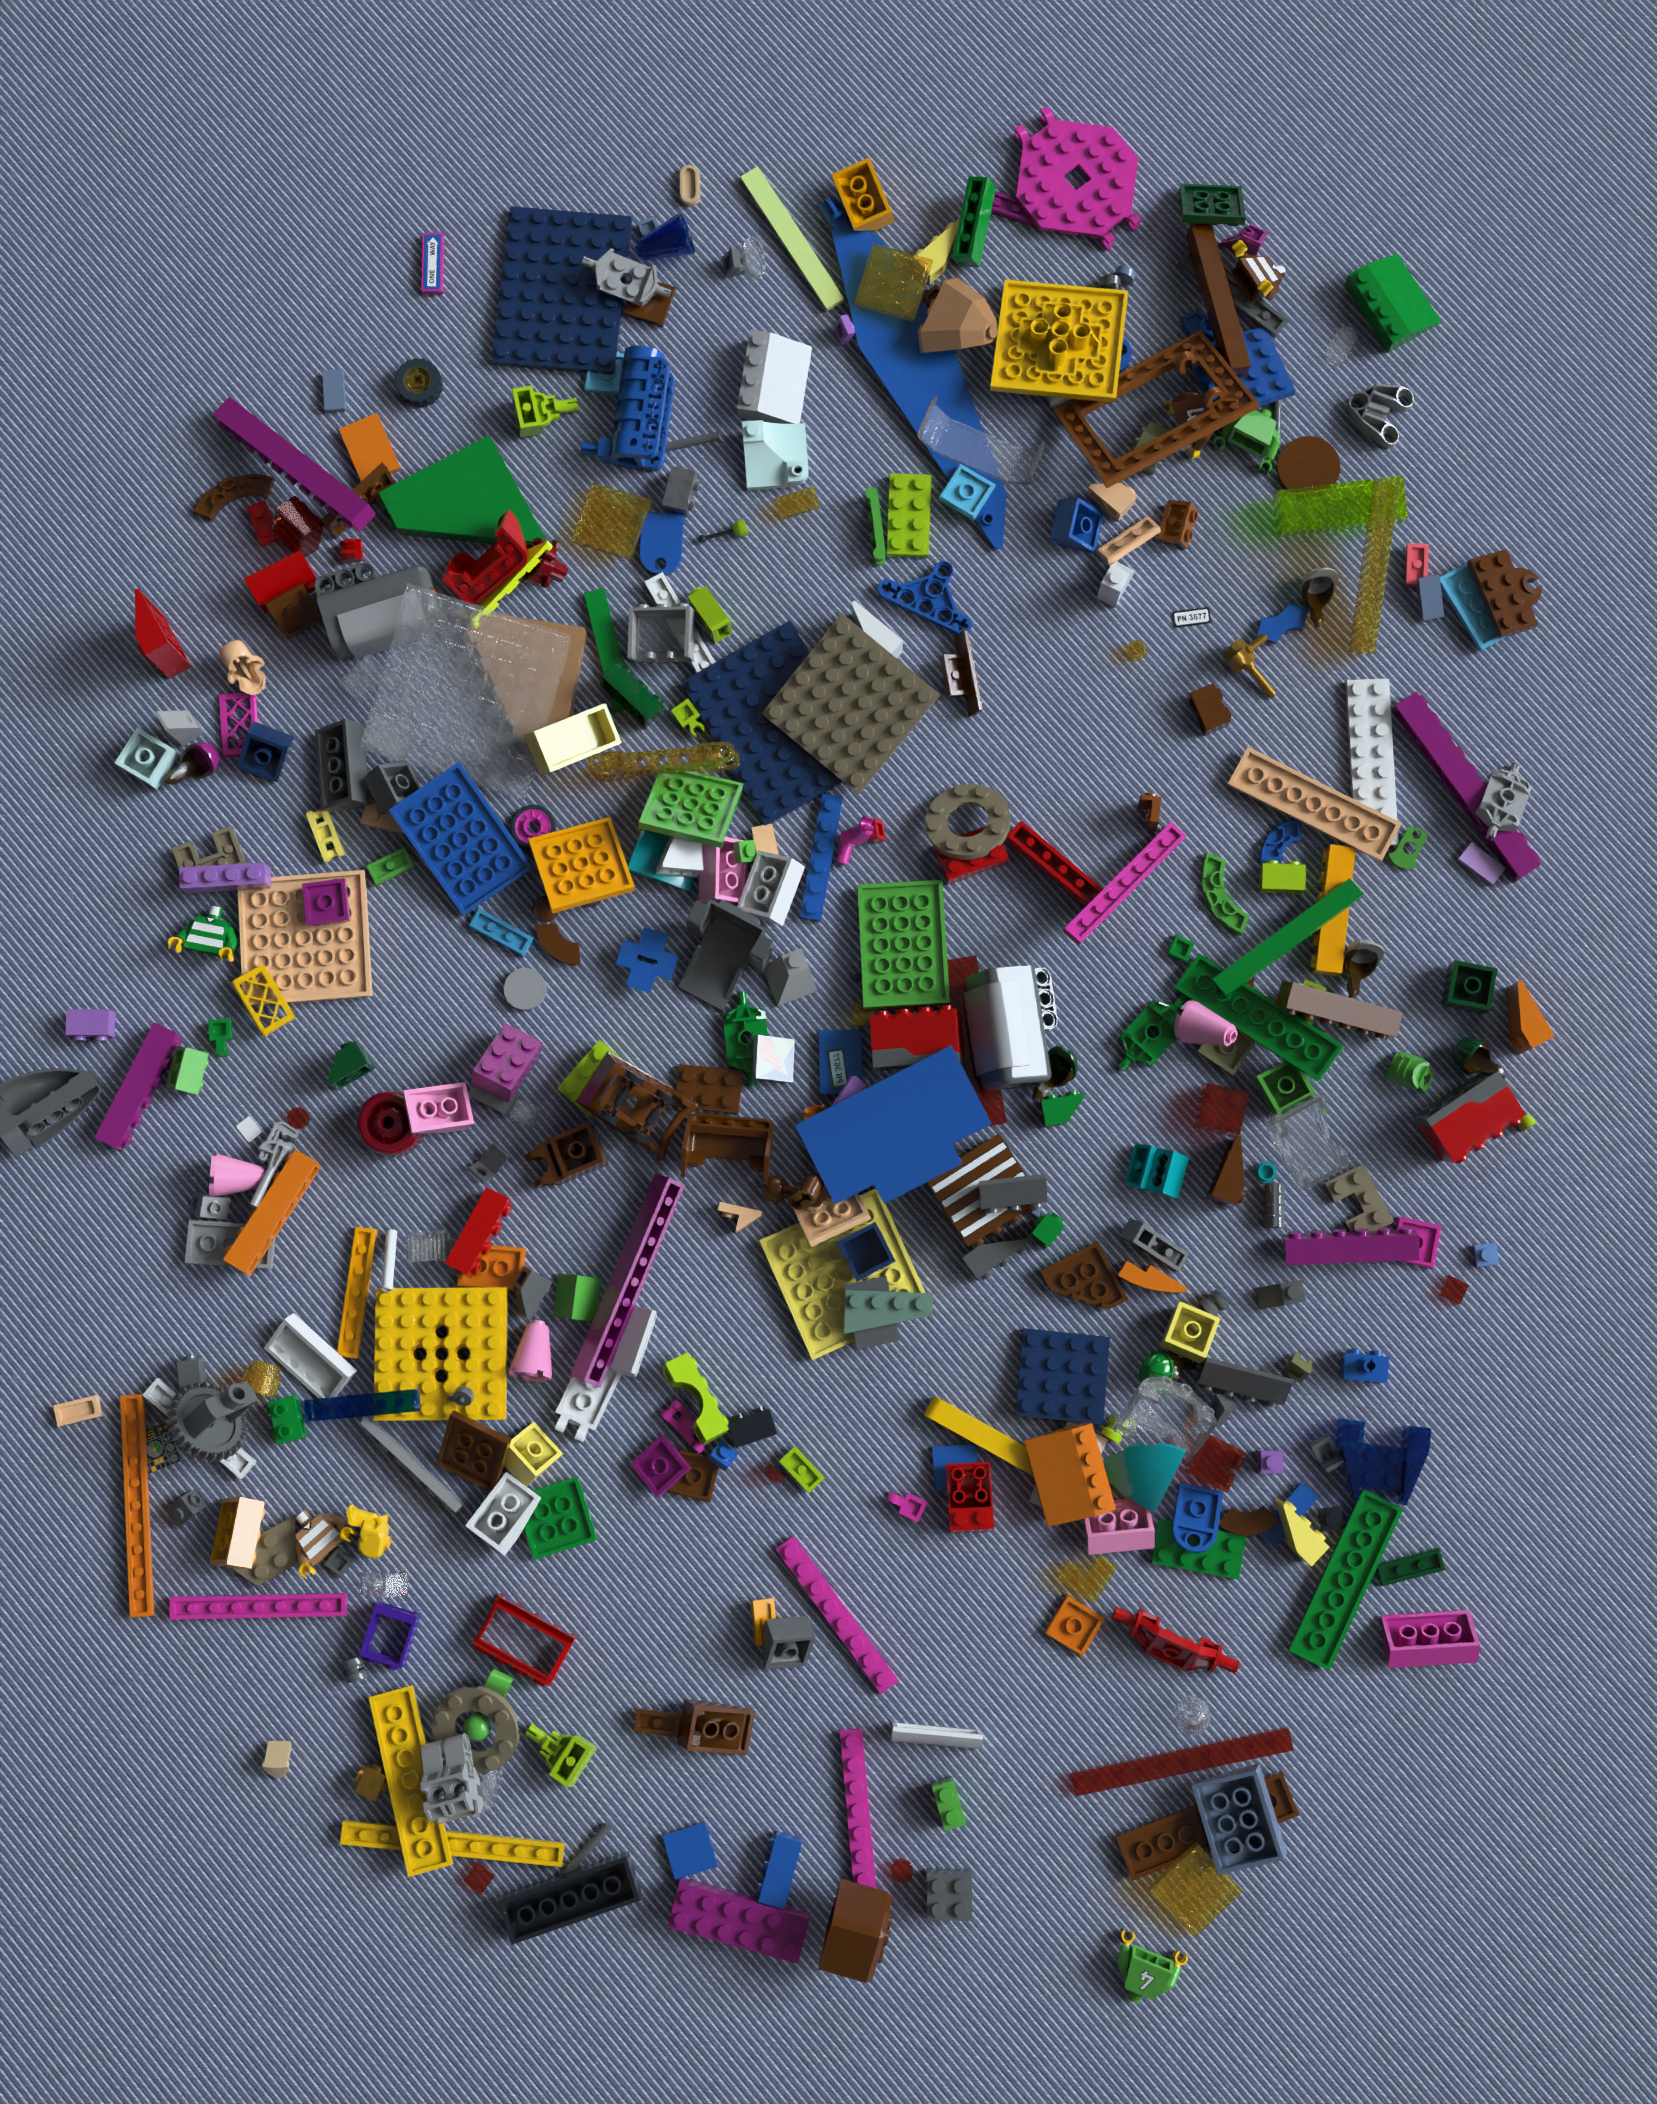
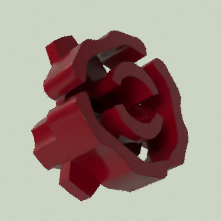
M540 537L532 540V544L535 546L546 542V540ZM554 539L550 543L553 545L552 549L540 555L538 558L540 562L529 573L526 571L524 576L521 577L523 581L531 585H539L541 583V586L546 588L551 584V579L557 582L564 580L568 573V567L555 560L557 557L556 552L560 547L559 541ZM527 544V549L532 548L534 546L531 544Z

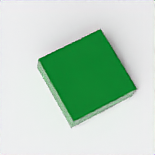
M1175 934L1166 955L1186 963L1195 943Z

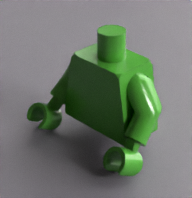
M1261 409L1259 412L1254 410L1225 425L1221 431L1222 435L1214 438L1213 447L1216 442L1220 441L1223 444L1220 446L1219 451H1222L1225 448V440L1229 437L1227 441L1261 459L1265 456V460L1258 466V472L1261 470L1262 465H1266L1268 467L1266 474H1268L1272 469L1271 460L1275 458L1280 445L1278 431L1275 429L1276 421L1270 418L1271 412L1268 409Z

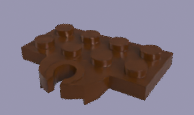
M1507 549L1476 557L1467 562L1498 639L1534 629L1538 626L1531 607L1540 599L1542 586H1537L1534 590L1527 586V582L1533 583L1538 579L1536 574L1522 567L1514 568Z

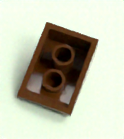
M1239 1135L1230 1139L1206 1196L1207 1199L1228 1208L1234 1207L1238 1203L1241 1204L1245 1196V1192L1242 1191L1245 1184L1242 1141Z
M685 1699L677 1744L686 1751L748 1755L755 1710L704 1700Z

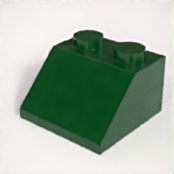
M356 1041L344 1043L335 1054L328 1083L338 1090L376 1069L365 1047Z

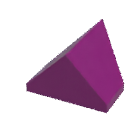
M1250 224L1247 229L1218 244L1234 251L1232 246L1241 240L1247 247V253L1257 256L1269 232Z

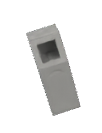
M189 710L155 712L158 717L156 723L161 731L165 732L168 737H171L175 743L178 741L182 746L187 745L205 733Z

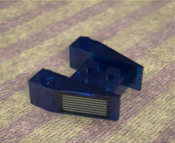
M1338 1418L1336 1442L1339 1454L1345 1461L1342 1467L1350 1499L1359 1500L1360 1488L1398 1492V1504L1407 1506L1430 1451L1431 1428L1403 1425L1402 1447L1363 1443L1365 1421Z

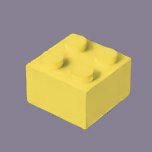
M1179 1301L1173 1309L1160 1347L1201 1363L1208 1354L1221 1318Z

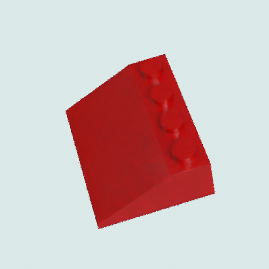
M137 588L135 590V637L139 642L136 645L137 649L143 657L145 656L149 663H152L155 669H158L161 675L165 674L171 679L192 666L163 613Z

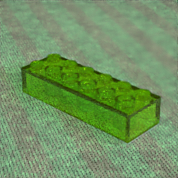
M1403 476L1277 490L1273 495L1277 537L1402 523L1408 518Z

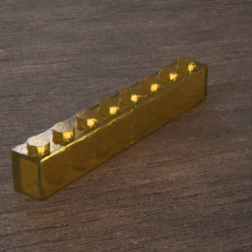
M1377 479L1373 482L1349 652L1370 655L1376 651L1400 481Z

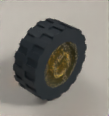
M423 358L407 360L396 372V389L403 401L408 403L409 406H416L417 408L428 407V405L435 403L436 399H439L440 393L443 390V381L437 367L429 360L426 361Z

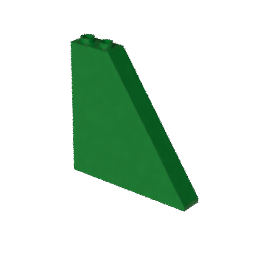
M490 435L378 492L382 500L378 501L384 513L387 511L390 513L391 517L388 520L393 530L398 528L401 535L495 544L498 541V536L495 534V530L498 528V519L509 509L519 521L526 546L527 544L533 545L532 540L534 538L540 537L546 540Z

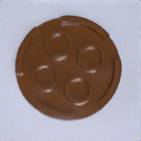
M1303 436L1292 440L1283 448L1277 461V476L1281 485L1302 499H1314L1328 493L1337 482L1341 469L1340 459L1334 447L1324 439L1315 436Z

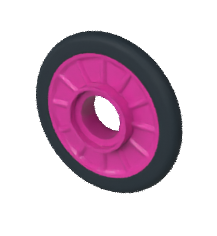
M540 805L522 807L514 814L510 824L511 836L520 847L531 850L529 838L556 831V820L553 814L547 808ZM531 822L539 824V829L535 833H531L527 829Z

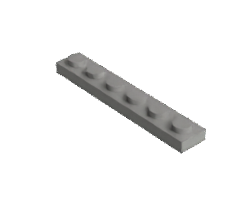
M366 1416L360 1422L363 1426V1432L371 1438L374 1436L379 1441V1447L388 1453L390 1451L395 1456L394 1460L401 1467L406 1466L411 1471L410 1475L417 1482L422 1481L427 1486L425 1489L433 1497L438 1496L443 1500L441 1504L449 1512L454 1511L456 1513L462 1509L465 1504L383 1427L374 1421L371 1416Z

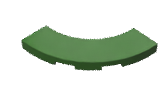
M1206 852L1201 870V884L1205 900L1214 916L1226 928L1241 936L1250 915L1240 910L1226 893L1223 877L1226 860Z

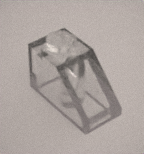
M361 1572L360 1594L378 1597L408 1595V1573Z

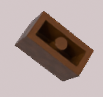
M1214 683L1190 692L1188 700L1204 736L1228 727L1231 713L1228 707H1224L1221 690L1216 688Z

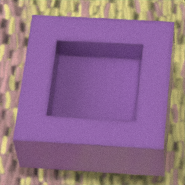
M848 314L840 316L833 327L840 344L843 345L849 343L855 334V329Z

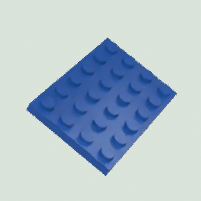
M460 761L389 809L391 815L463 916L534 868Z

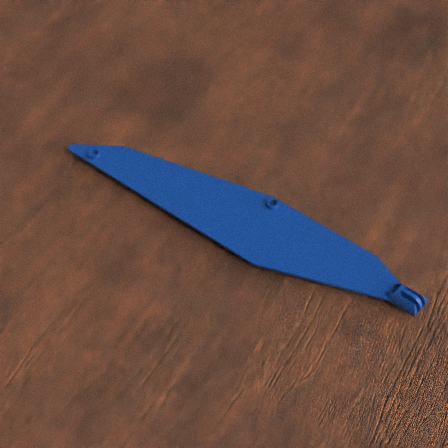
M832 195L830 199L827 198L823 203H818L817 208L831 228L858 348L948 481L958 466L962 464L996 484L995 489L975 520L995 549H1001L1004 541L1007 493L954 350L920 353L918 330L928 317L926 314L928 306L922 300L882 239L871 231H854L847 213L836 197ZM989 518L991 522H986L985 519Z

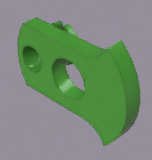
M1407 827L1396 850L1388 853L1391 861L1403 869L1417 868L1415 861L1428 837L1427 834L1418 827ZM1415 830L1419 831L1420 836L1417 838L1412 836ZM1406 842H1413L1415 844V851L1413 853L1406 854L1404 852L1403 846Z

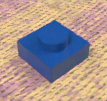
M720 1441L708 1457V1460L725 1472L739 1453Z

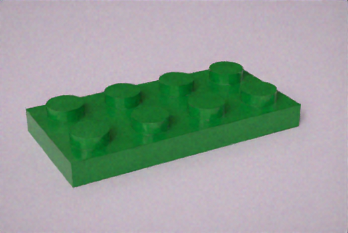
M1158 1518L1155 1548L1152 1551L1151 1563L1239 1580L1246 1536L1218 1530L1215 1542L1207 1551L1198 1554L1188 1553L1182 1550L1173 1539V1521ZM1195 1536L1187 1538L1190 1546L1197 1547L1199 1545V1541Z

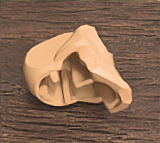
M233 640L225 644L219 654L228 669L227 680L229 683L239 682L240 690L250 695L261 693L266 683L265 674L259 670L265 664L263 659L252 654L240 640Z

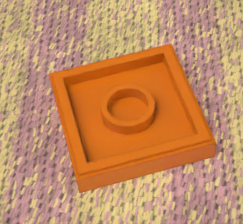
M1066 1594L1044 1633L1083 1657L1105 1618Z

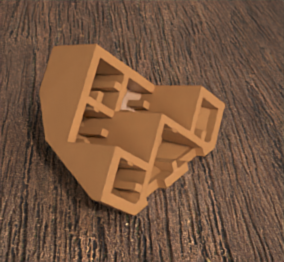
M958 277L941 281L937 288L939 293L936 299H932L926 312L928 317L918 330L920 353L963 349L995 342L998 334L997 321L985 298Z

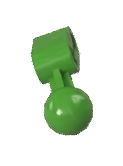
M494 1668L484 1687L506 1698L514 1678ZM481 1712L472 1713L465 1719L463 1724L464 1733L467 1734L470 1740L475 1742L487 1738L492 1728L489 1717Z

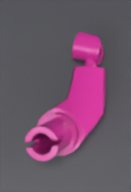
M863 816L858 825L843 831L839 835L837 841H839L840 847L835 862L849 865L852 847L867 842L874 830V827L871 825L874 821L873 818Z

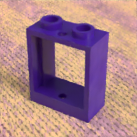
M381 1601L375 1603L359 1656L365 1657L364 1661L377 1664V1661L385 1663V1667L391 1670L403 1668L406 1665L421 1614ZM381 1615L410 1623L400 1658L371 1649Z

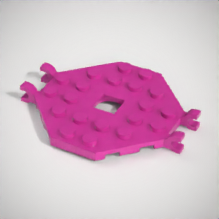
M1046 106L1041 110L1042 115L1039 118L1046 127L1029 138L1022 124L1015 128L1016 134L1014 138L1022 145L1016 200L1025 213L1032 218L1040 231H1059L1061 234L1078 236V234L1089 235L1090 238L1099 239L1104 248L1109 250L1113 247V241L1115 240V237L1109 232L1122 221L1127 223L1132 232L1140 226L1138 223L1141 222V218L1137 214L1132 213L1138 157L1113 127L1055 120L1052 111ZM1080 168L1090 181L1075 190L1064 176L1073 169Z

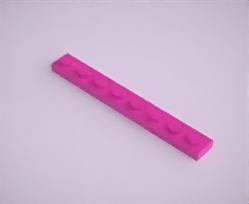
M1170 822L1062 932L1079 946L1186 838V835Z
M794 1535L777 1547L776 1551L880 1694L899 1681L896 1675Z
M347 1593L170 1597V1620L347 1616Z
M862 1728L840 1730L853 1882L876 1888Z

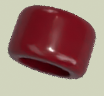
M396 1091L377 1093L366 1100L359 1110L357 1117L359 1137L368 1149L379 1155L390 1158L405 1156L414 1151L424 1138L425 1133H411L403 1093ZM388 1118H393V1127L386 1129L385 1121Z

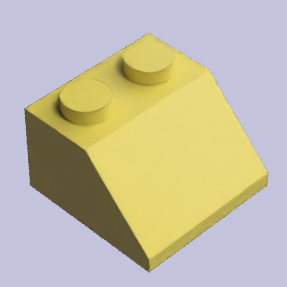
M533 1422L511 1440L504 1466L518 1481L527 1487L563 1453L539 1426Z

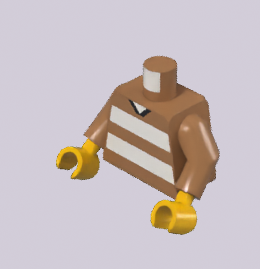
M304 1510L295 1518L303 1527L295 1535L297 1539L295 1546L300 1566L298 1570L300 1576L307 1579L306 1573L308 1571L314 1575L316 1570L311 1567V1564L313 1566L319 1564L343 1541L351 1542L349 1540L350 1533L357 1535V1531L350 1528L343 1517L322 1513L313 1519Z

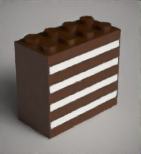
M1000 1133L960 1157L961 1165L925 1183L966 1248L970 1246L972 1249L978 1247L985 1242L983 1238L988 1234L992 1238L1003 1230L1001 1226L1008 1223L1011 1226L1020 1220V1214L1024 1211L1029 1214L1036 1210L1030 1209L1029 1205L1021 1206V1210L1017 1211L999 1208L998 1213L986 1214L985 1210H980L977 1186L979 1181L1027 1176Z

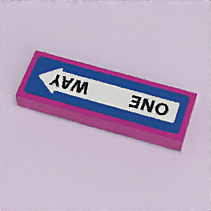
M423 233L422 294H443L444 233Z

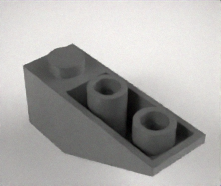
M1030 1239L979 1245L961 1259L976 1280L980 1277L982 1280H985L993 1274L991 1269L996 1265L1003 1267L1011 1261L1009 1256L1014 1252L1019 1255L1028 1249L1027 1243L1030 1242Z

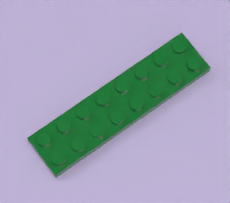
M1198 953L1174 989L1191 1001L1199 1002L1233 1024L1236 1030L1319 1083L1343 1050L1344 1045L1297 1015L1284 1013V1008L1277 1007L1275 1001L1247 983L1225 997L1212 982V979L1225 969Z
M1361 1489L1288 1647V1651L1330 1671L1404 1510L1403 1508Z

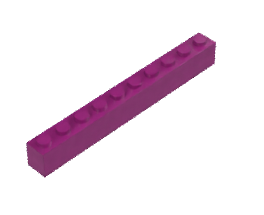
M228 397L213 413V416L218 421L216 425L223 432L229 431V435L237 443L242 441L244 443L243 446L250 453L256 452L258 454L257 457L264 464L269 462L271 464L270 467L277 474L281 475L283 473L285 475L284 478L293 486L297 484L299 486L298 489L307 497L309 495L313 496L312 500L321 508L323 506L327 507V512L335 519L340 517L341 523L348 529L354 528L360 532L376 515L366 501L231 397Z
M1417 691L1396 704L1391 710L1500 863L1506 867L1505 869L1513 881L1517 882L1541 865L1539 855L1530 849L1527 845L1526 837L1519 833L1517 829L1514 832L1497 831L1495 840L1490 841L1486 839L1489 826L1475 812L1480 807L1487 783L1481 781L1477 776L1476 768L1464 758L1463 750L1459 746L1456 747L1450 732L1447 729H1443L1437 714L1431 712L1428 708L1426 699L1419 695Z
M654 1174L570 1376L601 1388L683 1192L684 1184L670 1177Z

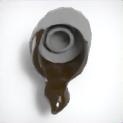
M1332 568L1311 569L1303 576L1300 586L1303 601L1310 607V619L1314 623L1315 628H1319L1323 624L1324 616L1322 609L1332 599L1338 582V573Z
M1359 939L1353 941L1344 953V968L1349 975V981L1346 986L1349 998H1355L1359 994L1361 980L1370 976L1384 957L1383 947L1373 943L1371 940Z

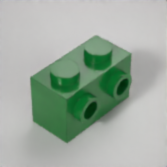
M1054 1212L1053 1214L1047 1213L1045 1216L1040 1214L1033 1222L1032 1226L1034 1229L1029 1236L1046 1249L1064 1229L1065 1226L1062 1224L1064 1220Z
M292 1395L268 1402L267 1415L270 1420L272 1419L274 1428L271 1429L273 1440L277 1441V1445L308 1438L299 1395Z

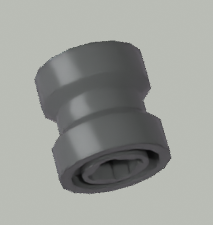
M1216 1289L1210 1293V1297L1202 1299L1198 1303L1204 1312L1217 1316L1220 1310H1225L1229 1307L1225 1298Z
M356 1656L342 1661L343 1668L347 1672L345 1676L347 1683L368 1677L367 1670L363 1666L365 1662L364 1657Z

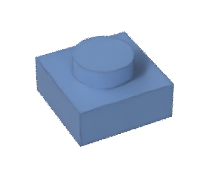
M1496 1243L1472 1245L1475 1267L1499 1265Z

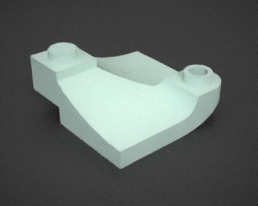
M763 420L742 422L747 491L793 487L807 480L809 472L805 423L778 424L763 422ZM797 468L802 470L800 473H795Z

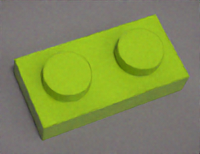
M796 1446L779 1460L808 1493L825 1479Z

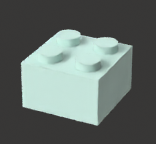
M136 728L115 761V764L122 770L158 790L180 754L165 743Z

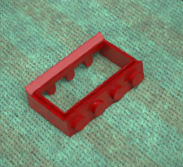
M497 1595L472 1644L476 1645L475 1649L480 1653L494 1655V1660L502 1665L508 1663L515 1667L514 1671L522 1676L528 1674L533 1677V1682L542 1687H545V1685L550 1686L577 1635L573 1634L571 1636L562 1631L560 1626L556 1624L551 1625L542 1620L540 1615L532 1614L524 1610L522 1605L506 1600L504 1598L505 1595ZM498 1608L565 1644L549 1676L481 1639Z

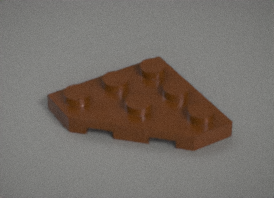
M1098 1241L1040 1271L1049 1291L1108 1310L1128 1300Z

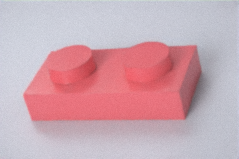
M1407 543L1404 586L1418 587L1417 578L1428 576L1429 544Z

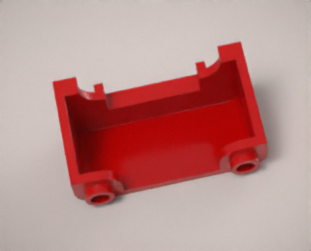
M509 509L498 519V528L495 530L498 541L476 560L468 553L461 552L456 554L447 564L442 580L467 605L479 604L527 562L529 554L519 521Z

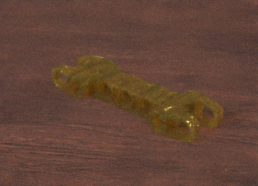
M708 742L697 744L695 747L630 753L610 751L593 754L588 757V770L594 773L595 777L601 781L628 780L634 776L700 770L719 772L732 770L740 765L739 753L734 750V745L729 742ZM683 756H689L687 763H680ZM601 758L604 760L597 762L593 768V762L595 759ZM668 758L666 765H659L661 759ZM735 758V761H734L733 764H731V765H726V764H725L726 762H730V761H732V760ZM646 759V760H647L646 766L640 768V767H639L640 761Z

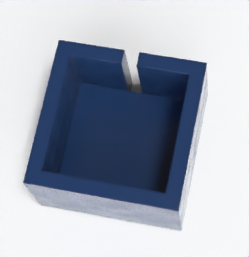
M876 1222L836 1242L845 1260L850 1259L851 1262L848 1263V1266L856 1282L896 1262Z

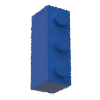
M777 1831L775 1837L771 1836L768 1850H772L769 1859L765 1858L762 1872L765 1873L764 1881L759 1880L756 1894L760 1895L758 1902L785 1909L802 1845V1837Z

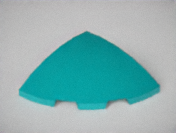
M642 829L628 866L629 872L649 878L651 881L691 892L693 877L656 874V868L670 836Z
M1143 1442L1130 1444L1125 1450L1117 1454L1113 1452L1103 1461L1108 1482L1125 1496L1154 1513L1169 1487L1186 1450L1161 1442L1157 1445H1144Z

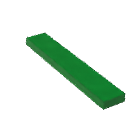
M600 588L584 592L603 673L617 663L623 666L605 589ZM609 695L613 713L625 710Z

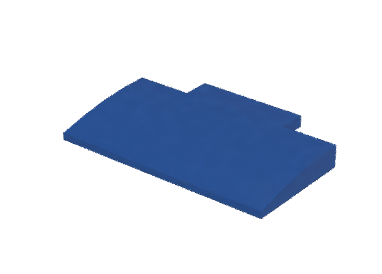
M950 1045L795 1126L835 1204L872 1185H875L885 1204L961 1165L962 1162L953 1144L991 1125V1122Z

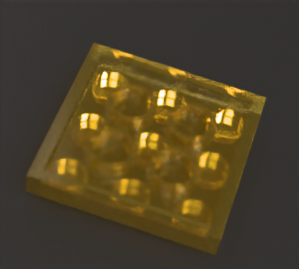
M873 243L855 299V305L914 322L933 260Z
M592 483L572 538L573 543L631 560L652 501L648 498Z
M1197 1842L1186 1850L1148 1887V1891L1194 1938L1243 1892L1242 1887L1228 1873L1218 1875L1214 1859Z

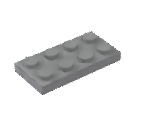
M189 1220L185 1263L231 1266L223 1260L225 1257L224 1253L228 1246L233 1245L237 1239L236 1235L239 1229L243 1226L245 1227L246 1224ZM275 1239L256 1268L273 1269Z

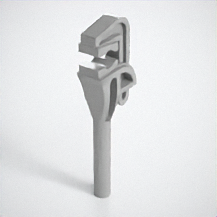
M277 1122L273 1126L267 1140L258 1147V1152L260 1153L259 1160L262 1163L267 1162L268 1167L249 1204L253 1208L258 1207L276 1169L293 1150V1144L285 1143L282 1139H290L296 1142L299 1137V1131L286 1122Z

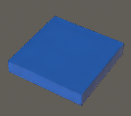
M976 1444L932 1446L935 1491L947 1490L946 1464L977 1463Z
M706 1821L662 1835L675 1880L718 1867Z

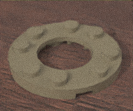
M978 784L958 785L944 791L931 803L925 817V828L930 843L943 855L959 860L977 859L988 855L989 851L996 846H1000L1005 841L1011 826L1010 811L1004 798L995 790ZM973 804L983 808L988 814V823L981 833L970 837L955 835L949 830L947 826L949 814L956 811L959 806Z
M464 1686L455 1689L440 1702L435 1710L432 1720L434 1741L457 1736L455 1721L463 1712L471 1710L481 1712L493 1722L496 1731L495 1740L487 1749H471L473 1767H475L477 1773H488L497 1770L511 1758L519 1743L518 1718L514 1709L504 1697L489 1688L482 1686L466 1688Z

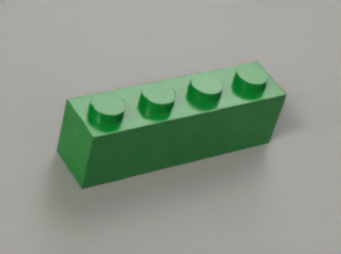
M968 177L952 255L953 259L961 267L980 268L996 190L995 185L988 177Z

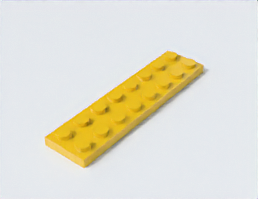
M411 1685L369 1697L407 1875L411 1877L453 1865L445 1824L429 1821L424 1812L423 1803L427 1802L426 1793L421 1791L420 1783L424 1775L421 1747L426 1744L414 1686Z

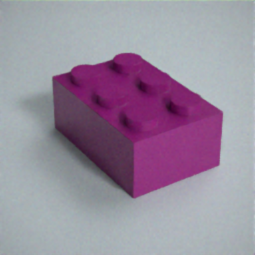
M505 1023L473 1069L471 1083L509 1103L539 1059L543 1042Z

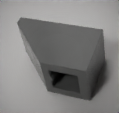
M524 1265L512 1285L519 1313L531 1320L532 1316L537 1313L543 1297L548 1294L552 1281Z

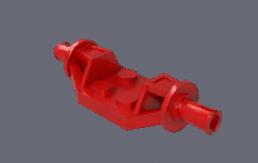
M1118 1606L1115 1607L1111 1620L1129 1627L1128 1636L1134 1637L1143 1653L1183 1671L1207 1668V1672L1212 1673L1218 1666L1234 1675L1237 1672L1240 1661L1222 1654L1223 1644H1215L1202 1636L1195 1643L1191 1639L1175 1635L1171 1630L1160 1628V1618L1144 1612L1143 1608H1139L1136 1613L1132 1614ZM1138 1627H1140L1144 1632H1146V1633L1148 1634L1147 1637L1143 1634V1632H1142Z

